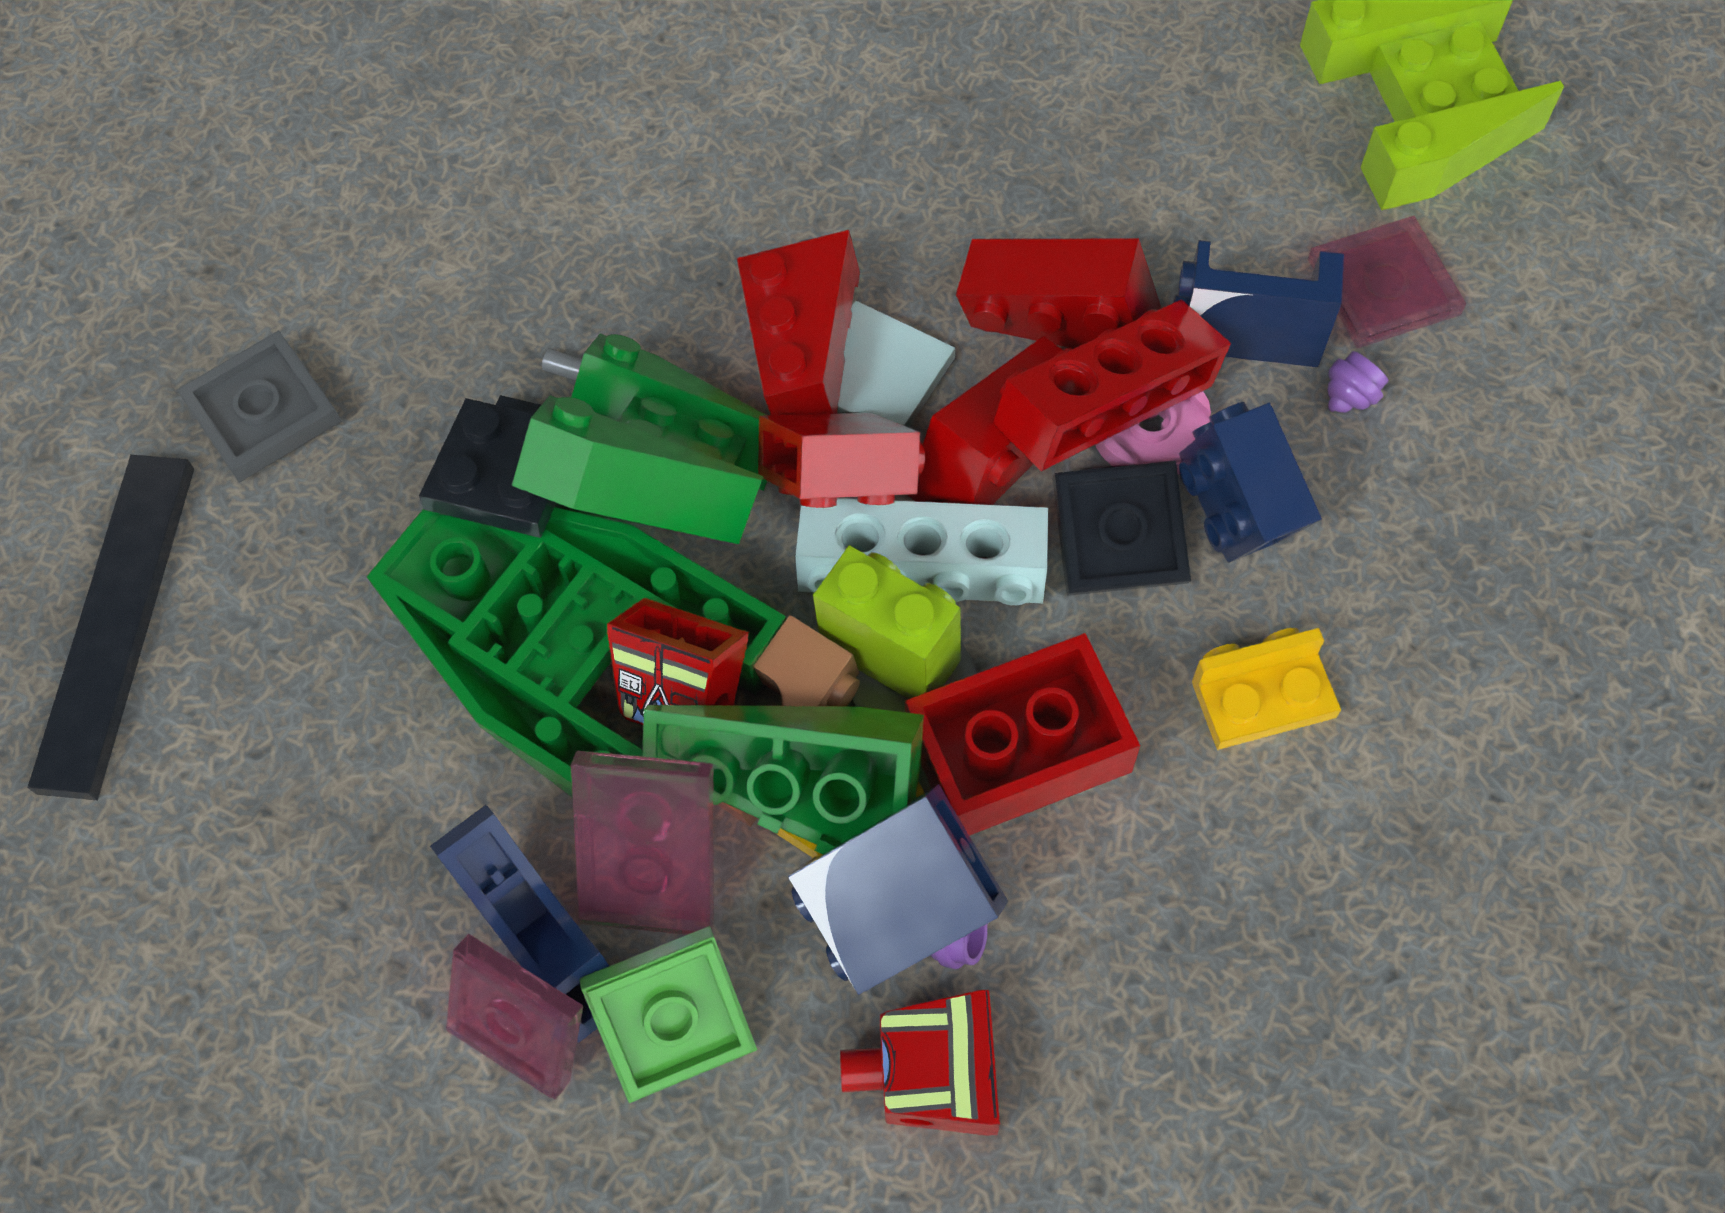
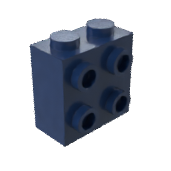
M1240 402L1216 412L1209 417L1211 422L1192 431L1195 440L1179 453L1182 460L1179 470L1183 484L1192 496H1198L1207 517L1204 520L1206 536L1211 546L1217 552H1222L1228 563L1279 543L1322 520L1270 402L1252 410H1248L1245 402Z

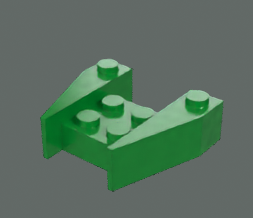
M600 333L584 352L572 396L556 398L549 395L531 417L512 486L575 510L739 544L759 489L764 491L767 480L758 474L759 416L766 414L665 359L641 349L639 343L629 337L618 334L606 336Z

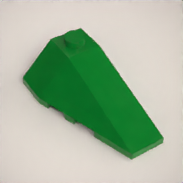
M647 705L644 709L642 772L713 805L724 802L759 818L757 825L774 833H778L781 828L816 844L817 846L814 851L824 854L904 808L916 798L920 774L924 715L849 706Z

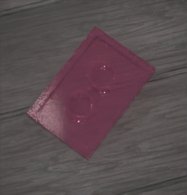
M576 751L571 763L580 924L684 935L708 926L712 930L714 921L713 763Z

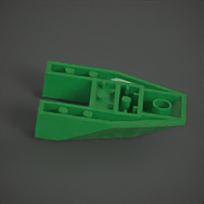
M555 507L541 538L422 509L366 576L480 728L591 813L645 848L681 800L683 793L680 789L643 773L642 749L576 708L612 661L607 624L641 599L647 598L748 632V643L738 685L757 695L763 684L753 666L786 621L785 615L631 524Z

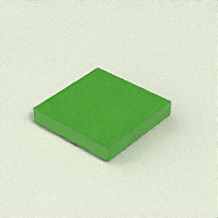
M710 926L579 978L582 992L629 1103L757 1050Z

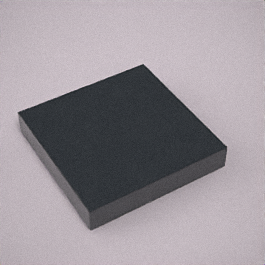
M1176 461L1054 473L1052 479L1067 596L1188 584L1191 582Z

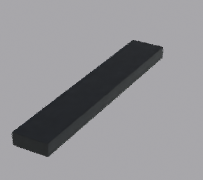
M130 454L27 787L36 795L98 801L194 473V467L188 459Z

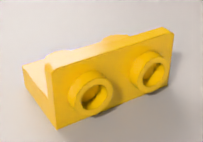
M1286 628L1267 636L1262 643L1240 648L1238 644H1226L1210 650L1203 656V659L1197 665L1192 685L1217 750L1338 717L1341 708L1318 654L1325 641L1320 628L1299 632L1297 628Z

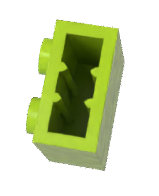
M849 545L813 594L819 633L852 653L858 670L908 699L943 687L961 661V607L957 606L952 596L942 588L931 583H925L921 586L903 576L899 568L881 554L871 552L866 555Z

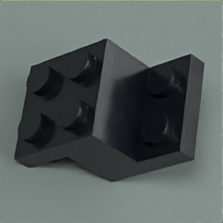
M502 395L499 396L496 405L465 398L419 494L423 509L539 538L544 533L554 507L580 513V510L566 507L512 486L530 419L541 404Z

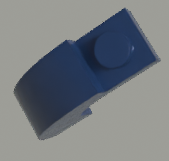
M484 805L430 847L577 1042L580 1043L597 1029V1025L582 992L579 978L610 965L557 900L495 814L487 805Z

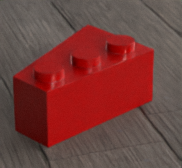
M1042 336L933 414L923 443L925 465L923 472L918 476L917 494L907 495L916 502L993 505L1033 465L993 424L1001 399V388L1005 381L1017 370L1022 368L1030 369L1048 361L1062 351V349L1045 336Z

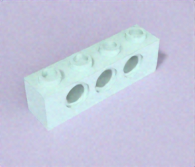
M837 498V506L829 508H813L801 505L795 555L798 592L815 593L850 545L859 551H865L862 553L866 555L874 552L885 556L899 568L903 576L921 586L925 583L934 584L950 594L955 602L980 600L999 601L1006 605L1043 604L1047 574L1048 508L895 500L893 504L868 505L859 503L857 499Z

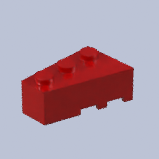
M845 230L737 258L763 394L770 415L837 414L845 363L844 350L852 318L851 308L855 287H858L860 277L850 231Z
M1139 238L972 239L956 292V297L964 314L973 328L1035 341L1045 336L1055 345L1073 349L1096 339L1107 329H1118L1139 319L1151 309L1159 310L1162 308Z

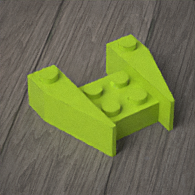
M1316 0L1311 2L1300 46L1319 85L1370 72L1395 121L1374 127L1360 167L1381 211L1437 196L1545 128L1564 88L1561 80L1519 91L1492 43L1497 41L1513 0Z

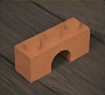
M791 615L786 619L753 666L762 684L782 697V706H848L860 684V680L856 678L859 670L853 654ZM724 802L717 804L749 827L757 819Z

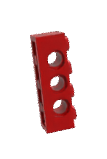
M1182 299L1159 310L1151 309L1139 319L1118 329H1107L1096 339L1074 349H1063L1052 359L1030 369L1022 368L1014 372L1001 388V399L993 424L1040 471H1043L1212 387L1231 343Z

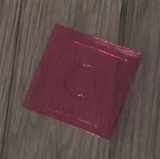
M1414 215L1312 247L1310 250L1308 261L1313 270L1320 251L1344 254L1342 304L1338 315L1357 349L1460 316L1466 306V302Z
M468 934L453 949L447 1031L549 1098L556 1100L571 1079L583 1005Z

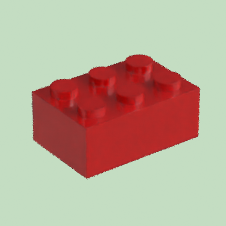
M1086 633L905 700L906 713L924 715L920 763L931 789L937 785L941 787L969 836L1132 773L1141 746Z

